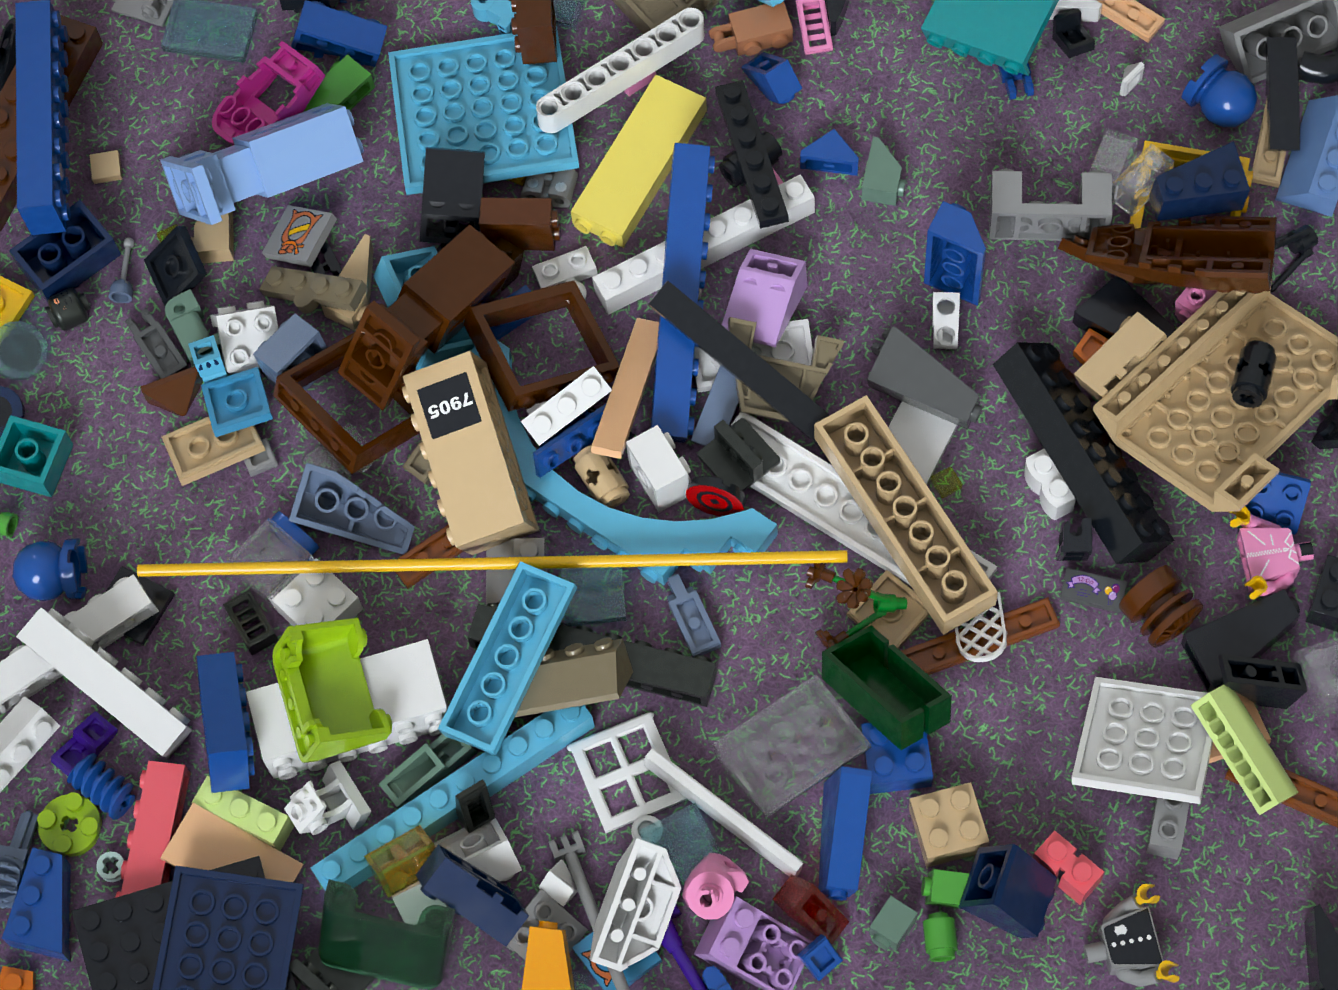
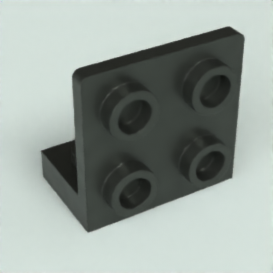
M337 928L303 963L297 958L290 963V972L308 990H365L382 972L381 967Z

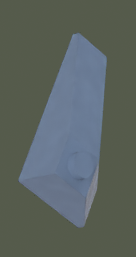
M306 462L290 511V522L399 554H405L408 551L415 528L413 524L337 471Z

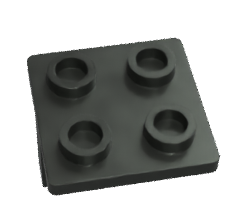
M744 418L739 419L732 426H729L724 420L720 421L714 426L715 439L697 452L698 458L714 476L723 480L722 484L729 487L730 484H735L743 492L781 462L780 457Z

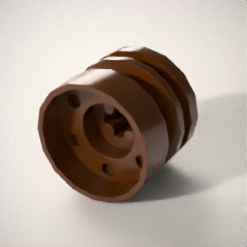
M1169 565L1157 568L1140 580L1119 603V609L1131 623H1137L1147 618L1140 628V633L1143 636L1150 635L1148 642L1154 648L1165 644L1183 633L1200 614L1204 606L1199 599L1191 600L1193 592L1189 589L1175 594L1181 586L1182 580Z

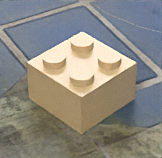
M971 782L909 799V812L926 868L977 854L978 848L989 847V838Z

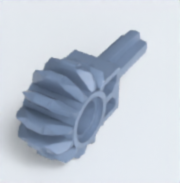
M26 811L21 814L10 846L0 845V908L2 909L12 908L30 856L28 850L38 824V815L32 811Z

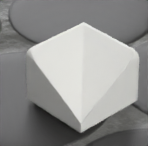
M562 859L549 870L539 885V889L544 890L563 907L578 892L573 878Z

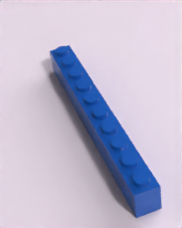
M675 143L672 155L662 286L666 281H669L703 309L704 300H698L699 289L705 288L706 271H701V260H707L708 242H703L704 231H709L710 213H705L706 202H711L713 185L707 184L708 173H714L715 156H710V146ZM659 315L650 429L658 425L662 433L668 432L674 442L685 443L687 436L693 435L694 417H689L690 405L695 406L697 388H692L691 385L692 376H698L699 359L694 358V347L698 346Z

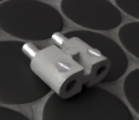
M574 169L526 176L521 197L552 198L553 207H569L578 173Z

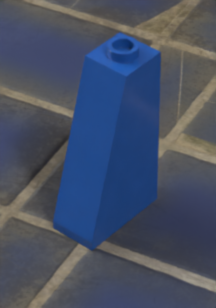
M841 766L824 782L818 894L828 895V899L847 900V897L858 891L872 770Z

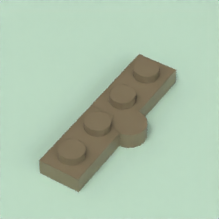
M272 266L259 290L266 297L294 301L295 306L302 313L307 314L313 312L319 303L325 307L356 311L368 286L363 280Z

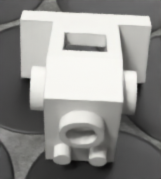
M340 760L328 766L322 779L325 784L324 788L315 791L314 785L310 780L303 788L290 796L291 801L284 808L299 834L311 832L312 835L321 833L328 825L346 818L351 828L356 830L365 825L371 813V809Z

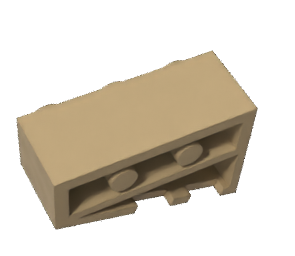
M1137 312L1132 317L1128 316L1121 323L1119 330L1074 375L1080 386L1096 400L1100 401L1167 339V336L1162 330Z

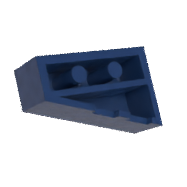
M1234 141L1156 176L1149 195L1156 221L1243 209L1250 188Z
M439 844L416 874L422 886L420 890L426 896L433 900L439 899L451 911L462 915L506 947L529 917L513 889Z

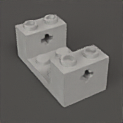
M1012 169L992 171L989 196V239L1061 241L1062 238H1074L1075 235H1079L1090 240L1093 227L1111 225L1112 173H1104L1100 170L1082 172L1077 204L1069 201L1058 204H1045L1041 201L1022 203V171H1014Z

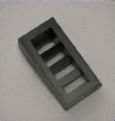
M250 590L223 604L251 655L278 641L275 632ZM249 600L250 605L234 613L232 608ZM252 610L256 612L242 621L238 620L239 617ZM257 619H260L261 622L244 630V626L252 623ZM263 627L265 628L264 632L249 639V635L253 634L254 632L260 630Z
M483 779L455 795L458 819L468 833L495 819L488 789Z

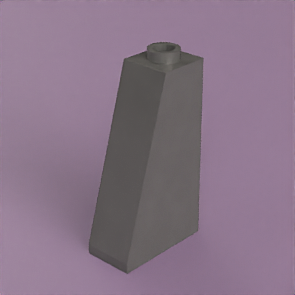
M892 326L867 378L868 386L965 429L969 428L971 422L976 423L983 406L979 405V395L901 330Z

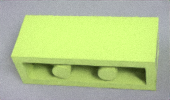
M208 775L191 802L281 851L294 828V824L288 815L238 790L212 793L210 776Z

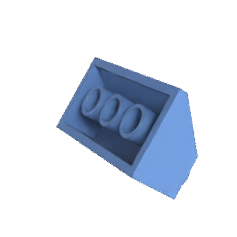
M1338 95L1308 101L1300 125V150L1291 151L1275 200L1330 217L1333 216L1338 201Z

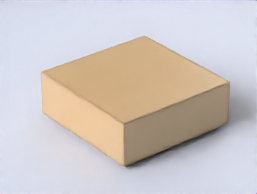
M118 150L90 154L91 174L94 184L123 179Z

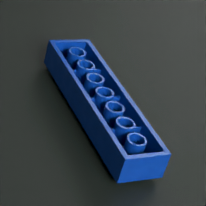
M50 0L15 3L17 209L31 235L66 232V221L71 218L70 207L66 203V195L70 194V183L65 169L70 168L69 154L65 151V143H69V130L67 125L65 126V118L69 117V107L67 100H64V93L69 91L68 79L64 75V68L68 67V56L66 50H64V43L68 42L67 28L65 25H61L59 10H54Z

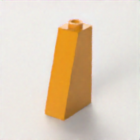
M539 920L538 926H530L522 990H575L566 930L558 929L557 922Z

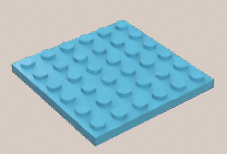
M557 26V62L523 64L521 53H516L514 38L518 35H513L512 33L388 52L406 195L423 193L426 147L485 152L483 183L579 168L573 124L571 123L556 133L543 132L538 125L537 101L566 83Z

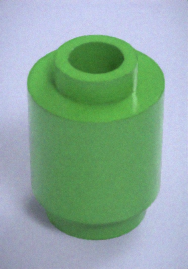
M945 912L929 914V919L923 921L925 950L929 954L930 961L946 962L954 960L956 958L955 952L958 951L955 919L948 917V913Z

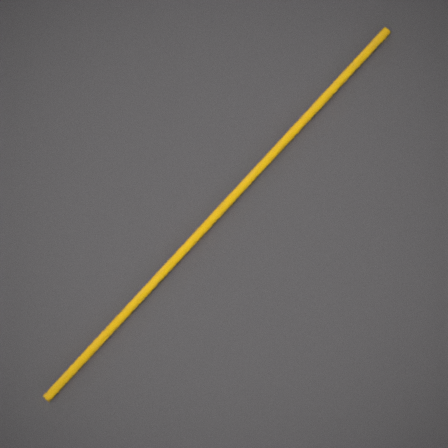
M847 550L138 564L137 576L516 569L520 561L538 569L848 563Z

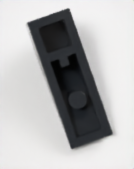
M1220 654L1218 656L1224 685L1259 706L1287 709L1307 692L1300 663Z

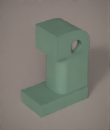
M191 289L167 302L165 314L192 367H194L195 364L188 344L210 335L202 321L205 318ZM216 333L214 337L222 357L219 334ZM203 347L197 352V354H208L213 350V348Z

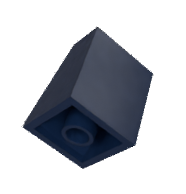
M1015 844L978 848L959 908L1016 937L1035 938L1038 937L1045 925L1044 917L1048 905L1054 897V886L1057 877Z

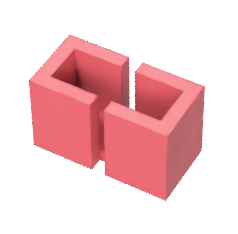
M1054 830L1035 851L1033 858L1056 877H1058L1060 870L1063 871L1064 874L1061 876L1058 887L1081 905L1101 883L1104 871L1084 854L1076 857L1077 848Z

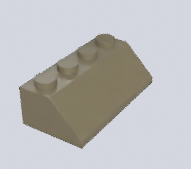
M602 638L589 645L575 643L567 646L565 649L556 651L548 648L515 717L619 699L633 674L623 638L616 640Z

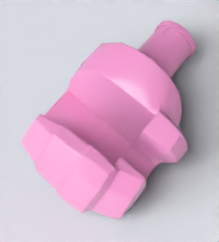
M709 853L689 874L684 884L682 897L687 906L697 916L705 920L719 919L731 909L735 892L742 893L748 885L749 879L743 869L728 857Z

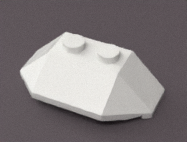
M635 837L618 861L594 925L590 961L621 972L628 968V966L659 950L681 891V885L666 848Z

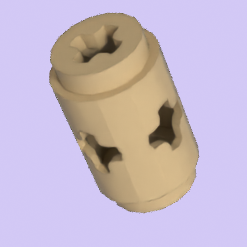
M592 445L587 446L574 457L575 469L594 500L609 508H615L629 498V485L611 457L591 453Z

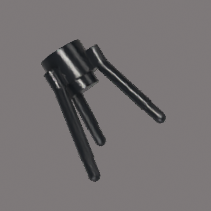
M1305 224L1297 230H1292L1276 238L1275 249L1287 245L1292 253H1300V256L1273 283L1270 292H1274L1306 258L1313 255L1311 248L1318 244V237L1309 225Z

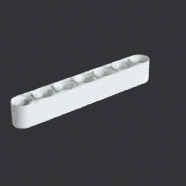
M686 8L541 97L536 104L540 129L546 133H556L700 44L705 37L702 12L696 8Z

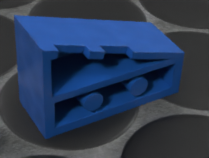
M32 847L2 939L13 948L70 961L71 864L62 854Z

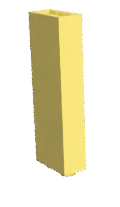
M655 74L572 208V223L577 230L584 234L591 232L599 236L601 241L609 246L616 244L624 248L671 171L674 144H687L707 112L706 97Z

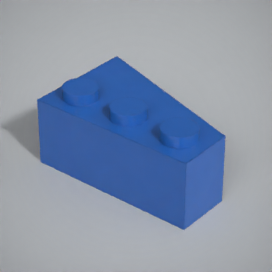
M305 0L291 47L297 52L298 50L314 52V57L323 59L324 54L340 56L341 61L348 54L360 65L375 67L380 56L387 26L375 19H364L355 16L347 10H336L326 7L325 4L318 1L311 2Z

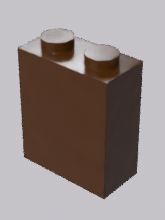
M481 198L479 226L481 233L491 243H494L501 237L522 250L555 251V241L561 240V223H559L558 210H553L552 198Z

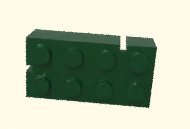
M872 625L822 651V679L900 750L922 739L924 732L929 735L951 722L952 695L895 645L889 646V640Z

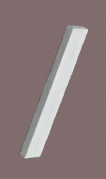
M652 748L647 753L644 763L647 769L775 867L795 880L801 872L803 861L656 749Z

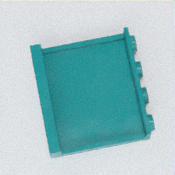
M935 0L921 30L927 39L926 41L936 48L944 46L950 48L959 56L967 57V55L976 57L978 61L987 66L996 64L1010 74L1018 75V73L1029 76L1030 71L1027 63L1059 0Z

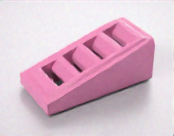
M796 0L805 55L833 51L825 0ZM820 9L819 13L804 15L805 10ZM822 19V23L806 25L805 23L808 20ZM824 30V33L809 36L807 34V31ZM826 40V44L809 46V41Z

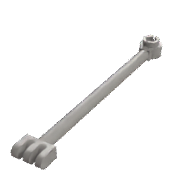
M577 830L572 832L575 844L570 845L566 835L560 837L564 847L558 850L555 840L548 841L556 864L561 859L563 861L566 860L594 932L599 909L577 856L586 852ZM607 967L616 990H630L623 971L620 972Z

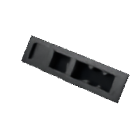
M1296 37L1266 38L1268 151L1300 150L1299 74Z

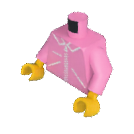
M1246 506L1240 511L1229 512L1237 517L1230 521V526L1236 528L1241 525L1243 527L1240 528L1236 540L1246 578L1244 585L1248 586L1249 593H1251L1249 597L1252 600L1259 596L1268 597L1283 589L1286 590L1294 583V579L1298 575L1300 570L1299 562L1314 559L1312 543L1309 541L1294 544L1292 532L1289 528H1282L1278 524L1250 514Z

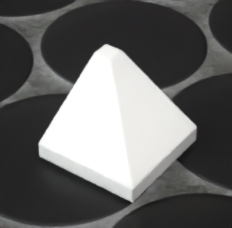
M1142 62L1128 65L1124 69L1120 89L1121 96H1126L1142 80L1144 64Z

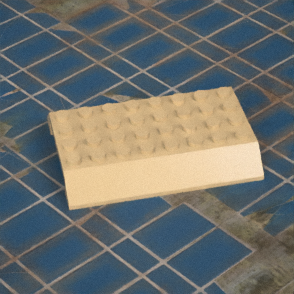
M1233 290L1228 293L1217 291L1093 406V411L1116 446L1211 512L1240 511L1279 473L1280 469L1266 459L1327 400L1338 399V337L1272 295L1270 291H1263L1257 294L1249 293L1248 291ZM1249 341L1267 342L1273 346L1277 357L1267 399L1259 407H1243L1233 400L1231 386L1241 349Z

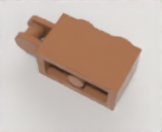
M784 1L774 7L764 4L729 13V23L713 27L709 30V36L715 42L713 44L715 52L736 48L738 56L744 54L747 56L756 55L763 49L771 47L779 49L793 42V27Z

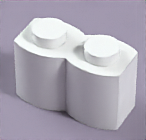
M1045 448L1027 457L1024 469L1025 480L1031 490L1040 496V504L1044 512L1053 520H1057L1074 511L1076 498Z

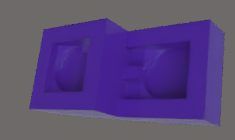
M94 711L73 730V737L51 756V763L68 776L79 761L91 753H95L98 756L117 734L118 729Z

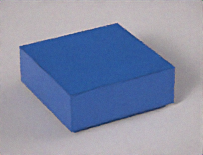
M822 934L797 954L812 976L818 981L843 961L826 936Z

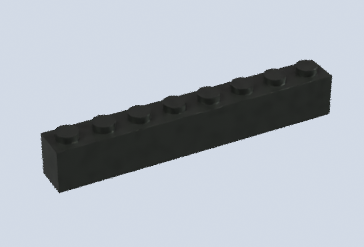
M488 603L487 606L478 604L467 637L470 647L478 648L498 607L497 604ZM561 622L548 648L556 651L565 649L567 646L575 643L589 645L602 638L616 640L622 637L614 633L601 635L593 633L592 629L585 626L577 625L573 628L565 626ZM624 640L633 669V674L626 687L705 707L708 706L717 675L716 663H713L710 658L701 655H695L693 658L682 655V652L677 649L665 648L661 650L653 648L650 643L636 640L633 643Z

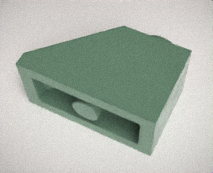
M873 136L862 184L861 200L896 206L898 196H904L906 180L901 179L902 167L880 138Z

